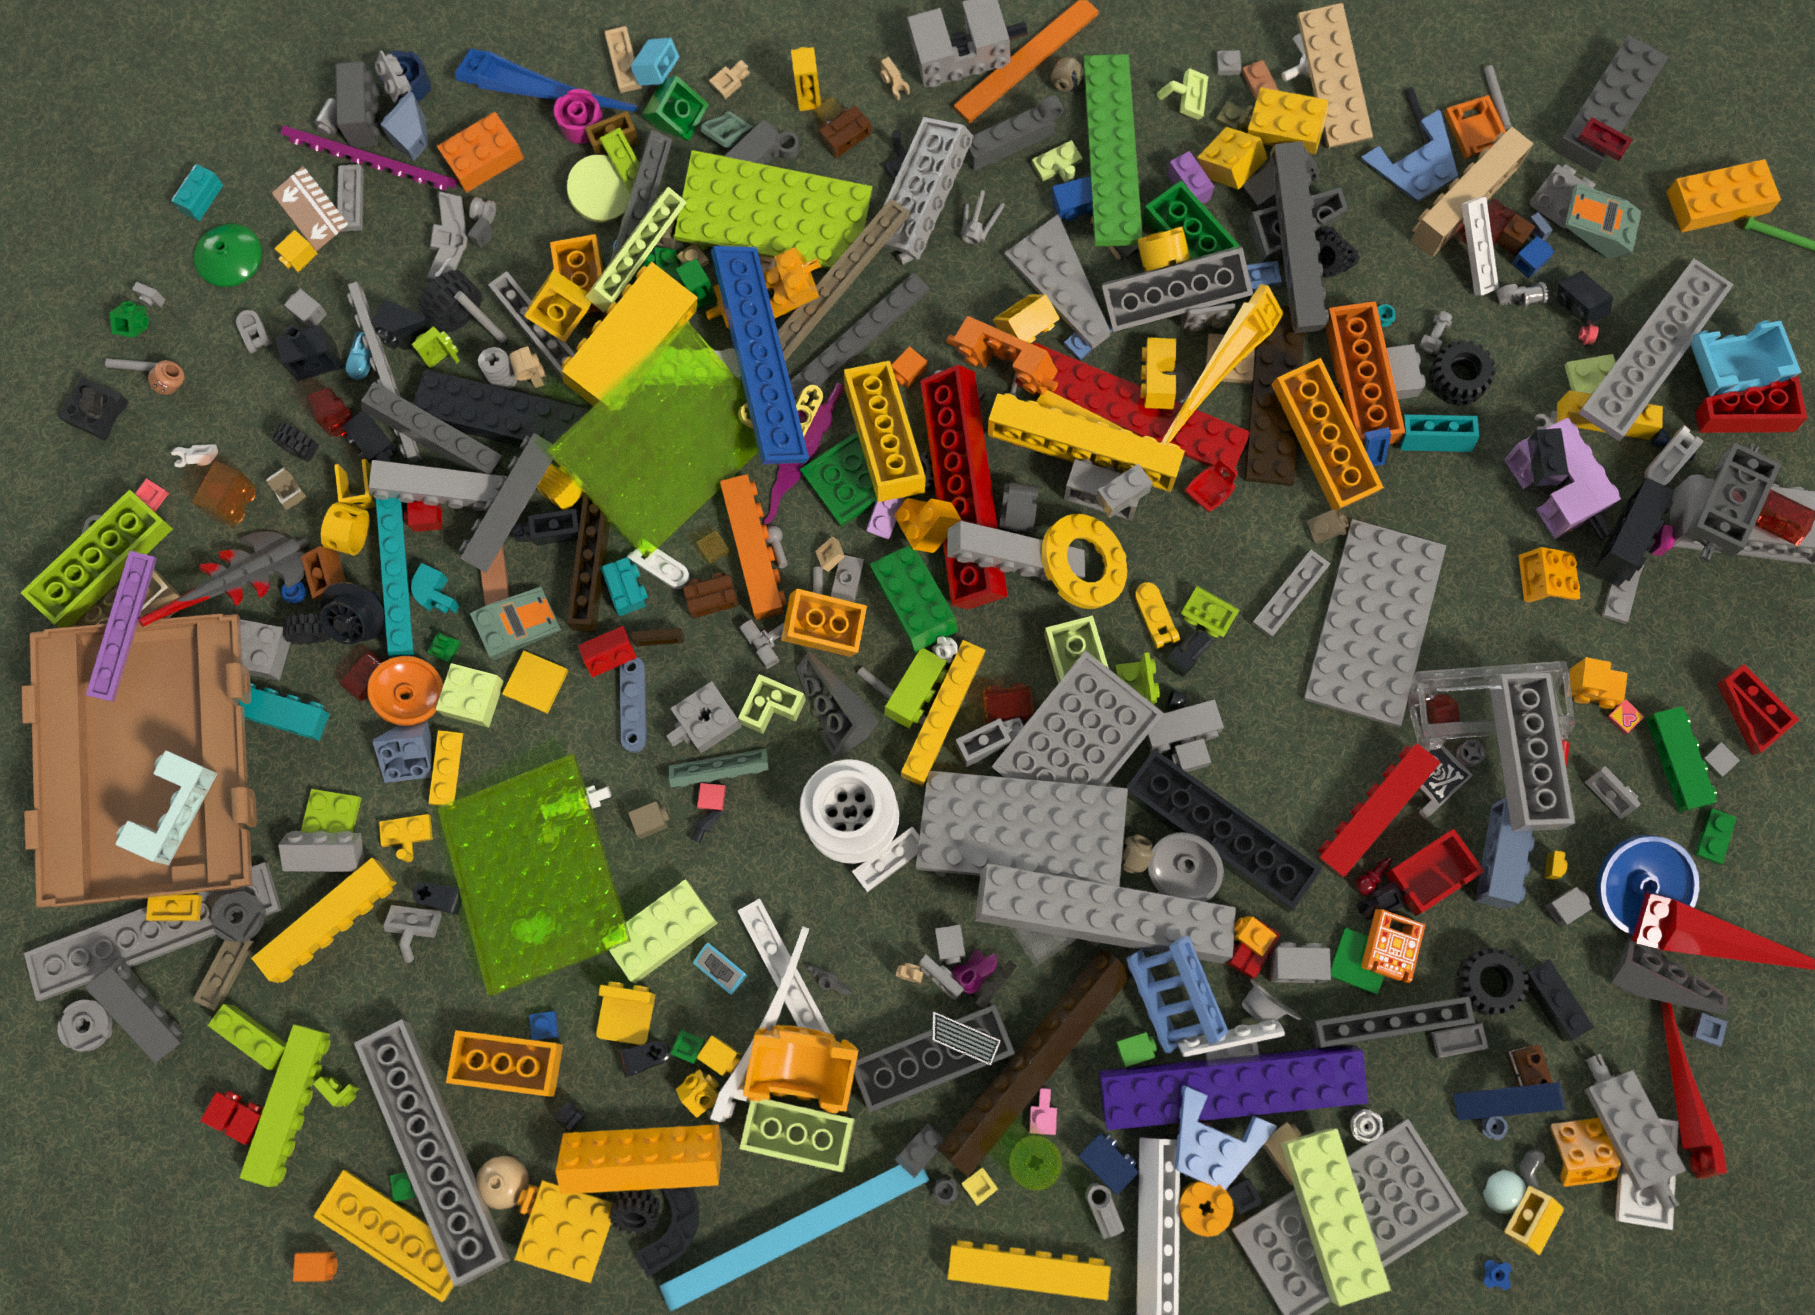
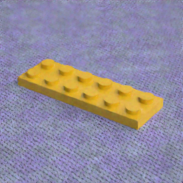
M343 1170L313 1217L439 1301L444 1302L454 1285L429 1224L398 1203L393 1202L392 1199L354 1174Z

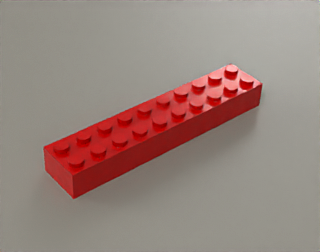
M958 364L920 380L937 500L951 502L961 521L998 529L975 372ZM948 537L944 540L943 547L952 606L969 610L1008 597L1004 572L1000 571L999 568L981 567L978 563H963L955 558L948 557Z

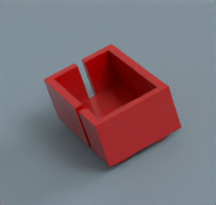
M1452 829L1386 872L1385 875L1390 882L1394 881L1399 886L1400 891L1405 893L1403 895L1404 902L1413 915L1416 916L1485 871L1457 832Z

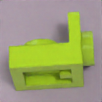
M320 1077L313 1084L334 1107L349 1105L356 1098L355 1093L360 1089L356 1084H349L340 1091L343 1087L333 1077L330 1079L328 1077Z

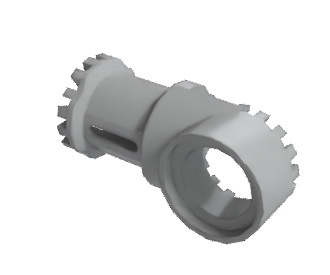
M1543 282L1527 288L1525 286L1518 287L1516 284H1509L1496 291L1500 305H1504V303L1508 305L1507 302L1511 304V302L1519 301L1520 306L1527 307L1531 303H1546L1548 299V293H1546L1548 290H1545L1547 286Z

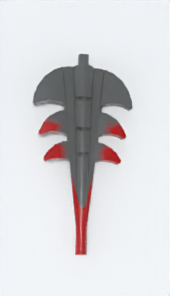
M271 531L245 535L240 538L241 543L251 547L255 553L251 555L238 549L219 552V558L229 562L230 568L227 569L215 563L201 564V571L209 575L211 579L167 605L138 618V621L142 627H145L167 615L222 593L227 594L233 600L234 605L237 606L244 596L242 587L244 584L252 586L257 591L259 598L263 597L270 588L269 575L272 573L280 576L285 581L286 588H290L297 584L306 574L301 559L304 553L301 550L309 547V542L306 538L297 542L292 538L289 540L284 535Z

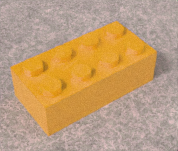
M1766 159L1678 178L1666 192L1681 232L1745 219L1748 216L1754 217L1767 214L1781 201Z
M455 1030L446 1083L555 1097L563 1045Z

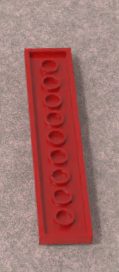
M1033 343V345L1048 352L1058 371L1053 381L1058 383L1056 390H1047L1142 438L1143 436H1149L1161 443L1184 405L1175 401L1174 409L1145 408V398H1141V386L1038 343ZM1017 378L1015 383L1023 388L1022 382ZM1195 410L1170 443L1185 450L1183 456L1204 465L1215 467L1217 461L1223 458L1235 469L1250 432ZM1222 467L1224 473L1230 475L1229 471Z

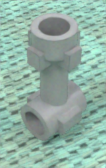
M1440 311L1438 315H1435L1433 323L1436 325L1431 335H1424L1419 348L1423 349V352L1431 355L1432 353L1438 354L1443 343L1439 338L1444 328H1450L1452 324V316L1449 313Z

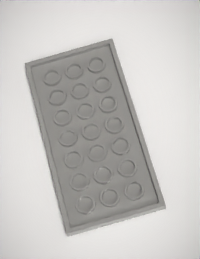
M1354 519L1350 521L1303 700L1398 728L1401 727L1446 545Z
M929 771L916 869L980 876L982 869L987 864L1119 887L1128 788Z
M1409 1119L1403 1120L1384 1132L1376 1140L1365 1144L1346 1156L1383 1267L1468 1214ZM1295 1189L1231 1229L1282 1315H1310L1331 1301Z

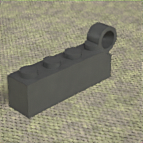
M1056 95L1049 96L1038 107L973 135L972 144L965 155L972 169L976 171L1054 135V120L1064 112L1062 103Z
M763 119L724 157L768 165V162L774 157L781 156L785 159H791L797 156L800 150L799 140L792 132H783L779 135V132ZM785 142L794 143V146L790 149L781 147Z

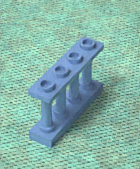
M1189 935L1180 937L1169 945L1171 951L1145 958L1142 949H1139L1127 957L1129 971L1134 976L1138 986V993L1143 998L1148 1010V1017L1154 1025L1158 1041L1165 1053H1171L1177 1048L1180 1039L1204 1034L1209 1044L1218 1042L1228 1033ZM1172 961L1176 962L1181 975L1155 982L1150 967ZM1184 985L1190 1000L1165 1006L1160 991ZM1190 1010L1196 1011L1201 1024L1175 1030L1170 1015Z

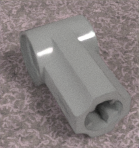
M1101 1183L1089 1185L1086 1189L1085 1197L1103 1239L1118 1235L1124 1231V1227L1112 1201L1110 1191ZM1097 1189H1101L1105 1193V1197L1100 1203H1094L1091 1198L1092 1193Z

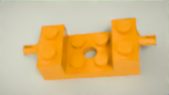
M795 247L775 256L777 266L763 272L767 291L774 290V296L770 299L774 319L819 297L811 271L821 267L818 258L807 262L806 257ZM718 284L713 287L717 297V307L706 311L709 320L722 315L726 327L729 329Z

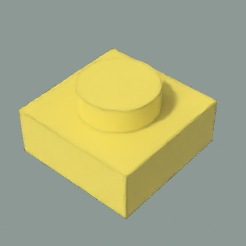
M983 1167L962 1182V1185L977 1205L998 1190Z

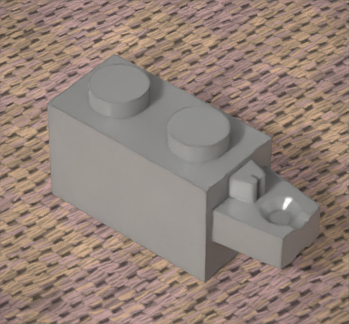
M1000 718L956 739V747L965 766L968 767L1006 749L1024 725L1020 718L1002 722Z

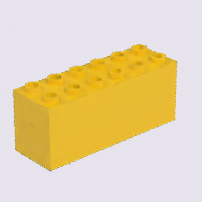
M653 262L648 267L643 266L636 275L638 279L633 285L628 284L621 294L623 296L618 303L613 302L606 312L608 314L603 321L598 320L591 330L593 332L588 339L584 338L576 348L578 352L573 358L569 356L561 366L563 368L564 384L600 412L604 413L608 418L696 312L698 297Z

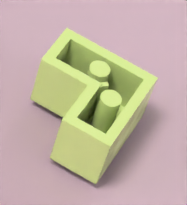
M759 674L738 719L741 725L764 734L773 713L796 722L806 701L804 693Z

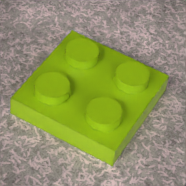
M311 789L301 832L314 833L325 831L327 833L350 831L353 833L362 798Z

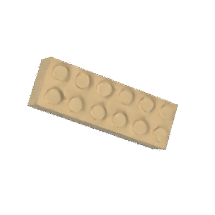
M1513 127L1506 133L1501 132L1493 141L1494 145L1491 148L1486 147L1482 151L1477 163L1474 164L1472 162L1463 172L1464 176L1461 179L1457 177L1451 183L1447 194H1440L1433 203L1435 206L1431 210L1427 208L1418 219L1419 222L1412 230L1415 233L1411 241L1430 257H1433L1464 225L1462 203L1477 197H1486V200H1488L1521 166L1534 143Z

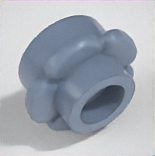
M1502 1116L1483 1118L1482 1131L1487 1138L1500 1140L1505 1136L1508 1125ZM1493 1124H1495V1125L1497 1126L1496 1129H1493V1128H1492V1125H1493Z

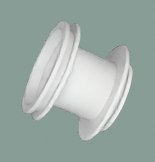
M845 759L829 763L816 771L803 789L800 799V816L805 831L815 847L832 860L842 863L865 862L882 853L896 835L899 825V809L894 790L886 776L867 762ZM840 794L847 795L845 802L837 800ZM863 794L866 796L865 800L860 803L855 800L857 795ZM831 809H835L838 811L836 817L831 818L828 816V812ZM853 810H856L858 812L856 817L845 818L847 811L851 813ZM872 810L873 813L869 818L864 817L865 811ZM839 825H845L846 830L839 831L837 830V827ZM859 825L863 826L862 828L854 831L855 827H858Z

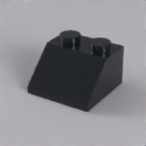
M385 299L371 322L377 331L376 334L383 339L384 345L394 350L400 348L404 351L414 348L412 344L416 341V338L432 328L425 316Z

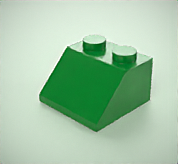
M675 75L667 77L662 84L658 85L642 116L657 129L689 141L709 104Z

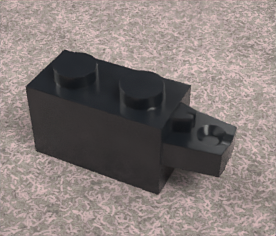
M361 411L342 425L343 429L347 432L344 436L352 447L357 445L361 451L358 452V455L362 459H366L371 463L372 460L392 462L390 458L398 450L369 414Z
M576 509L529 515L528 522L513 526L514 539L516 542H534L536 546L578 540L581 516Z

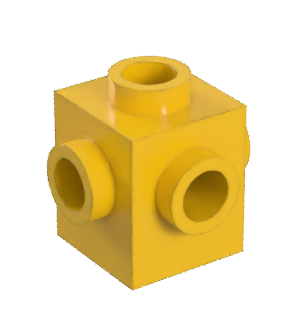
M699 1069L694 1074L689 1075L676 1088L681 1102L697 1118L716 1104L719 1095L717 1090L719 1084L711 1074L706 1076Z

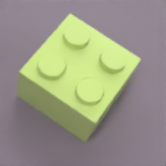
M451 663L435 710L443 716L489 728L504 681L498 675Z

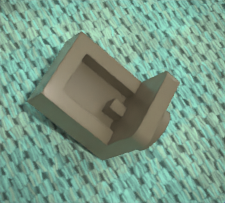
M285 467L266 479L267 484L275 492L286 510L297 505L302 499L307 497L297 480Z
M1334 509L1307 520L1314 542L1317 544L1337 535L1344 536L1348 534L1346 529L1349 526L1347 518L1343 513L1341 514Z

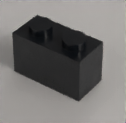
M1580 271L1558 283L1557 300L1559 304L1566 307L1576 319L1581 320L1586 326L1611 314L1613 296L1585 272Z
M1562 429L1536 430L1527 440L1535 486L1559 485L1569 475Z

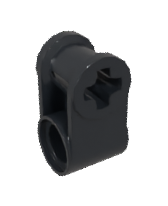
M421 882L414 887L412 895L419 904L459 915L465 890L447 885L442 886ZM423 891H429L431 892V896L424 897L422 896Z
M653 1041L617 1052L625 1078L666 1062L670 1055L668 1045L662 1041ZM655 1048L661 1049L658 1058L651 1056V1052L655 1051Z

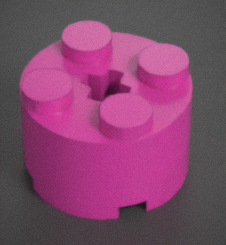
M583 89L568 91L567 95L562 98L560 96L554 106V115L562 135L566 140L573 143L584 144L590 142L585 127L604 120L598 101L589 91Z

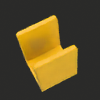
M362 459L365 495L350 497L346 471L339 464H335L339 503L360 509L375 508L376 498L373 495H369L370 463L366 459Z

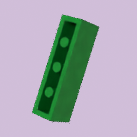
M1683 706L1654 713L1645 718L1679 813L1716 803V789L1710 783L1707 774V764L1701 758L1699 742L1693 736L1690 728V717L1684 711Z

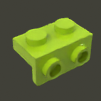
M434 326L426 333L419 335L412 344L423 362L430 369L447 355L456 364L460 361L456 355L459 351L452 344V340L444 331L439 333Z
M1196 586L1181 614L1185 616L1184 620L1195 626L1199 623L1206 627L1205 631L1208 634L1218 638L1219 635L1225 636L1240 609L1205 589Z

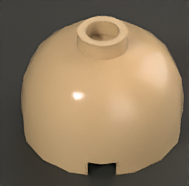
M499 1156L484 1163L477 1173L476 1184L482 1199L488 1207L498 1210L507 1209L517 1205L522 1189L527 1190L529 1174L524 1164L518 1159L509 1156Z

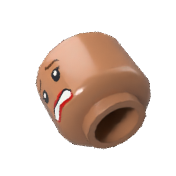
M160 361L149 372L148 382L156 392L169 395L174 393L183 384L184 372L173 361Z

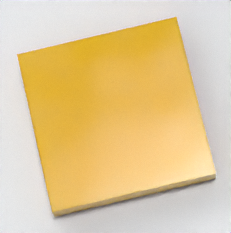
M523 651L502 694L548 714L569 670Z

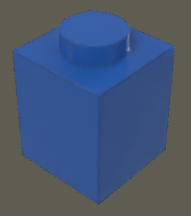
M1537 236L1518 253L1512 264L1529 279L1549 261L1555 251L1549 243Z

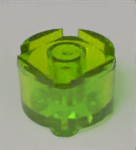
M1027 1136L1020 1139L1012 1147L1008 1158V1166L1012 1177L1019 1185L1029 1190L1039 1191L1052 1186L1058 1179L1062 1168V1158L1058 1148L1050 1140L1041 1136ZM1033 1155L1037 1159L1041 1158L1042 1163L1038 1165V1170L1028 1166Z

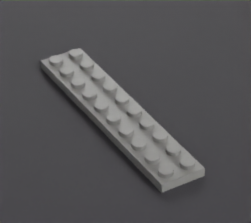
M1693 259L1578 414L1620 441L1694 339L1693 336L1701 331L1734 284L1696 259Z
M264 862L252 867L253 886L182 894L202 896L200 921H146L147 907L25 952L24 956L36 1001H43L88 984L96 973L119 955L129 967H133L217 935L213 930L214 925L211 911L217 900L227 893L244 891L256 896L265 908L266 916L282 910L268 863ZM242 911L233 913L232 916L235 917V924L243 919Z

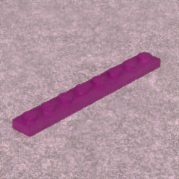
M282 126L281 134L288 136L289 142L302 145L304 141L310 143L309 148L323 152V148L330 150V155L343 158L345 154L351 156L350 161L364 165V161L371 162V168L384 171L385 167L392 169L391 174L405 178V174L413 176V181L425 184L426 180L433 182L432 187L445 191L447 187L454 189L456 187V179Z

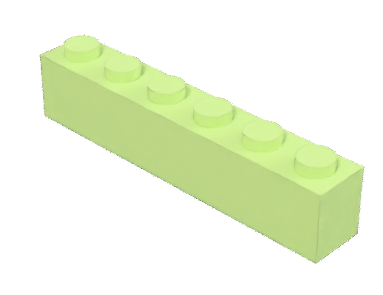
M668 187L651 206L585 298L605 312L618 298L684 207L686 201Z

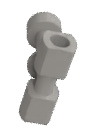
M749 620L740 626V630L748 642L754 644L758 650L757 655L767 669L771 668L779 662L772 647L775 646L773 641L782 636L784 623L767 633L765 630L760 632L755 623Z

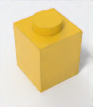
M295 230L275 248L280 255L278 260L287 269L292 267L297 272L317 255L312 245Z

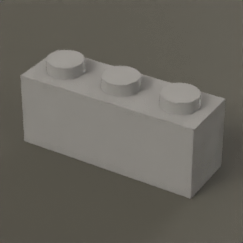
M1211 700L1164 713L1145 738L1150 752L1155 749L1159 753H1164L1171 750L1173 745L1193 742L1195 739L1204 737L1205 741L1217 738L1219 736L1218 733L1223 730L1224 726L1216 702Z
M292 831L286 833L279 843L283 871L355 872L364 861L361 833H352L350 831L327 833L325 831L302 833L301 831Z

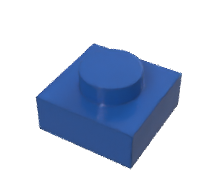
M556 1011L529 1015L531 1040L559 1037Z

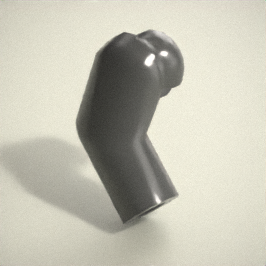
M1540 1150L1528 1151L1519 1164L1526 1189L1529 1186L1533 1188L1539 1187L1535 1172L1545 1161V1156Z

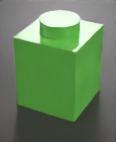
M1147 1032L1115 1043L1123 1068L1155 1058L1153 1052L1157 1051L1153 1037H1148Z

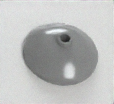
M1174 833L1165 836L1153 847L1154 855L1148 865V872L1152 883L1162 895L1206 902L1217 893L1222 884L1224 869L1218 852L1209 842L1194 834ZM1186 860H1191L1193 865L1188 864Z

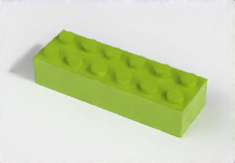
M129 490L34 579L21 594L57 627H72L121 580L129 551L147 555L173 528L142 499Z

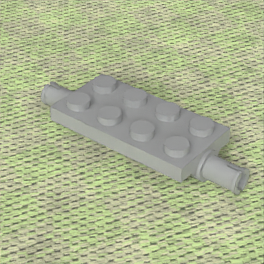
M1601 1054L1586 1059L1585 1062L1588 1064L1596 1083H1594V1086L1585 1089V1092L1636 1191L1646 1187L1652 1188L1662 1207V1211L1678 1206L1679 1203L1676 1201L1667 1181H1669L1668 1178L1682 1173L1686 1169L1634 1071L1632 1070L1615 1077L1614 1075L1611 1076Z

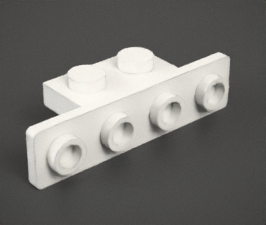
M1269 1019L1250 1026L1239 1025L1235 1029L1228 1030V1033L1215 1043L1209 1044L1206 1035L1193 1036L1179 1040L1178 1047L1183 1057L1205 1053L1206 1060L1259 1055L1257 1041L1281 1037L1285 1034L1278 1020Z

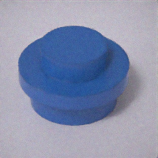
M300 581L290 588H286V584L282 587V597L290 604L300 603L307 593L305 585Z

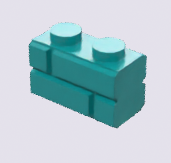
M195 164L171 202L182 214L200 222L223 187V184L215 173Z
M624 558L601 567L619 616L646 607L644 599L648 598V594L644 584L639 586L637 578L641 575L636 563L632 564L629 558Z

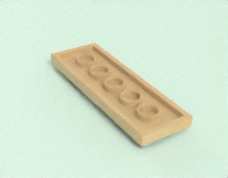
M1343 3L1298 13L1297 20L1315 98L1328 100V114L1323 128L1327 149L1371 139L1373 134Z

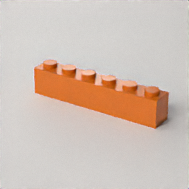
M748 474L722 480L720 484L756 620L783 614V606L787 605L784 592L778 591L777 583H781L778 569L772 568L771 561H774L775 557L772 546L767 547L765 539L769 538L766 524L761 525L759 517L764 515L761 504L755 503L754 496L758 495L755 481L750 482Z

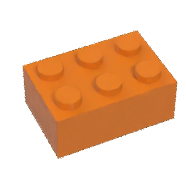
M496 112L437 146L444 161L466 193L524 159L518 144Z

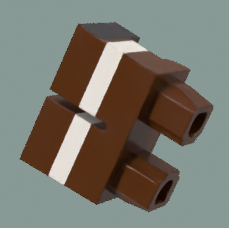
M1528 1045L1506 1052L1513 1075L1520 1074V1076L1515 1077L1517 1086L1553 1082L1540 1045Z

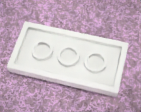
M1659 1119L1677 1152L1678 1121ZM1621 1162L1618 1171L1615 1221L1673 1230L1674 1207L1662 1211V1207L1652 1188L1646 1187L1636 1191ZM1676 1175L1668 1178L1669 1181H1667L1673 1195H1675Z

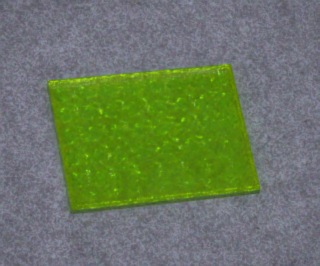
M686 321L546 451L643 557L648 558L721 488L720 481L732 478L759 452L754 430L743 424L738 418L739 409L747 403L743 384L692 325ZM745 410L744 412L747 413L746 418L750 419L751 416L749 410Z
M570 754L437 808L487 996L492 997L631 942L576 755Z

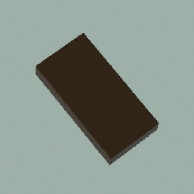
M681 628L632 631V640L637 647L681 644L684 642V633Z

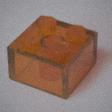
M214 461L191 503L210 518L235 528L237 523L241 522L244 518V510L248 503L254 499L257 487L240 471Z

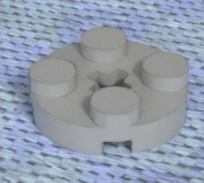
M79 1000L70 1004L63 1013L65 1014L57 1026L58 1036L66 1047L76 1051L87 1052L99 1048L112 1035V1016L97 1001ZM84 1019L90 1022L88 1031L80 1030Z

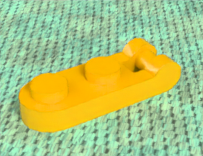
M1149 582L1139 585L1135 592V600L1155 648H1162L1168 642L1175 643L1180 641L1179 633L1174 627L1157 586ZM1165 627L1167 633L1160 635L1158 630Z

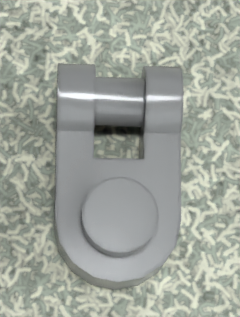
M245 310L237 316V327L250 353L258 351L257 348L263 345L267 347L273 344L261 318L256 312ZM258 333L260 337L252 340L251 335Z

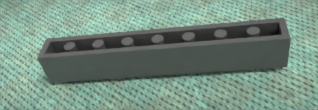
M1303 142L1275 144L1270 152L1292 330L1293 334L1321 331L1326 326V323H1328L1329 313L1324 308L1323 301L1326 298V290L1321 285L1323 267L1318 262L1320 244L1315 239L1317 221L1312 216L1314 198L1309 193L1311 175L1306 170L1308 152L1304 150Z

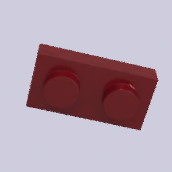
M1593 117L1590 118L1578 137V140L1618 162L1633 140Z

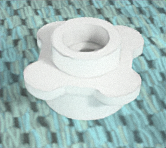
M939 636L937 644L932 649L939 658L946 660L947 663H951L953 655L958 651V646L952 638Z

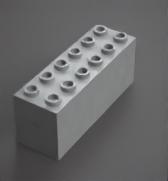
M1691 475L1674 489L1671 497L1673 505L1670 508V526H1673L1672 535L1675 536L1673 547L1703 550L1704 546L1700 542L1685 536L1694 515L1703 508L1715 479L1705 478L1703 475ZM1773 484L1745 548L1736 555L1815 565V491H1806L1802 487L1781 488L1779 485ZM1732 491L1733 499L1737 502H1742V495L1737 491Z

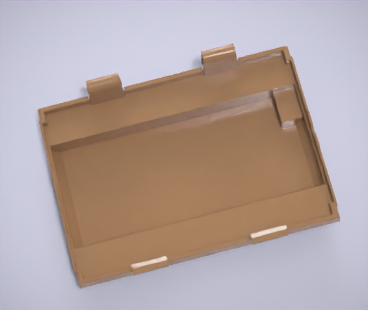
M212 614L159 619L145 627H142L138 621L114 702L86 695L107 624L44 629L42 632H31V685L22 686V723L32 724L34 810L25 811V849H35L37 907L60 908L253 886L250 830L245 829V824L249 827H256L257 809L255 793L253 789L248 788L244 707L240 705L239 701L240 699L244 704L251 702L250 674L248 668L242 665L240 616L237 614ZM165 751L218 773L169 865L150 861L115 845L118 840L116 835L121 826L126 825L127 821L158 831L157 825L160 818L169 811L171 807L170 800L173 794L180 790L181 786L153 774L157 758L163 755Z

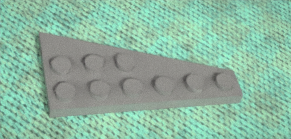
M1059 215L1053 217L1004 253L1008 262L1039 294L1047 295L1055 311L1091 349L1110 337L1109 327Z

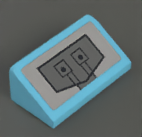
M708 942L693 962L730 995L735 992L748 976Z

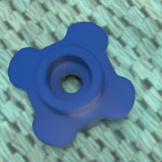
M1492 1260L1486 1261L1484 1264V1284L1489 1288L1498 1286L1503 1290L1509 1289L1511 1286L1509 1273L1512 1270L1510 1264L1506 1262L1497 1264ZM1497 1272L1500 1274L1498 1278L1495 1276Z

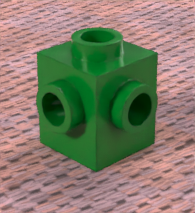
M123 302L109 312L112 334L134 338L148 328L149 318L146 314L145 306L136 305L134 302Z

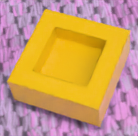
M1553 851L1547 854L1545 879L1557 880L1566 873L1567 860H1564L1565 852Z

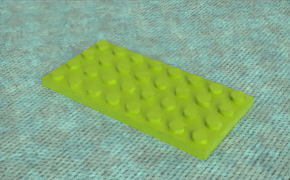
M692 150L682 196L686 204L679 212L674 238L675 240L709 247H757L759 256L771 258L795 247L806 257L807 262L818 258L821 264L819 268L830 270L865 229L872 186Z

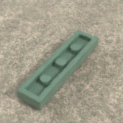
M760 749L669 766L671 787H685L693 783L711 782L716 779L734 778L738 775L757 774L769 770L767 750Z

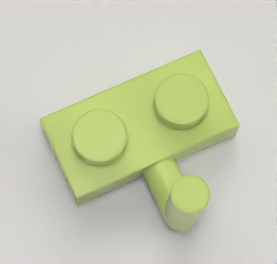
M1189 68L1184 72L1183 84L1171 81L1157 92V97L1162 100L1173 91L1182 94L1180 113L1199 120L1204 116L1208 76Z
M1071 140L1032 159L1031 164L1042 181L1060 174L1064 183L1074 181L1075 168L1073 166L1082 163L1083 158Z

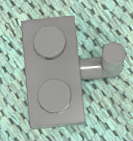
M391 905L384 923L385 932L403 934L399 947L405 962L409 963L414 960L410 946L413 935L435 938L442 917L441 912Z

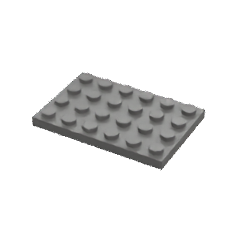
M1085 650L992 767L1005 778L1106 786L1161 719L1164 712Z

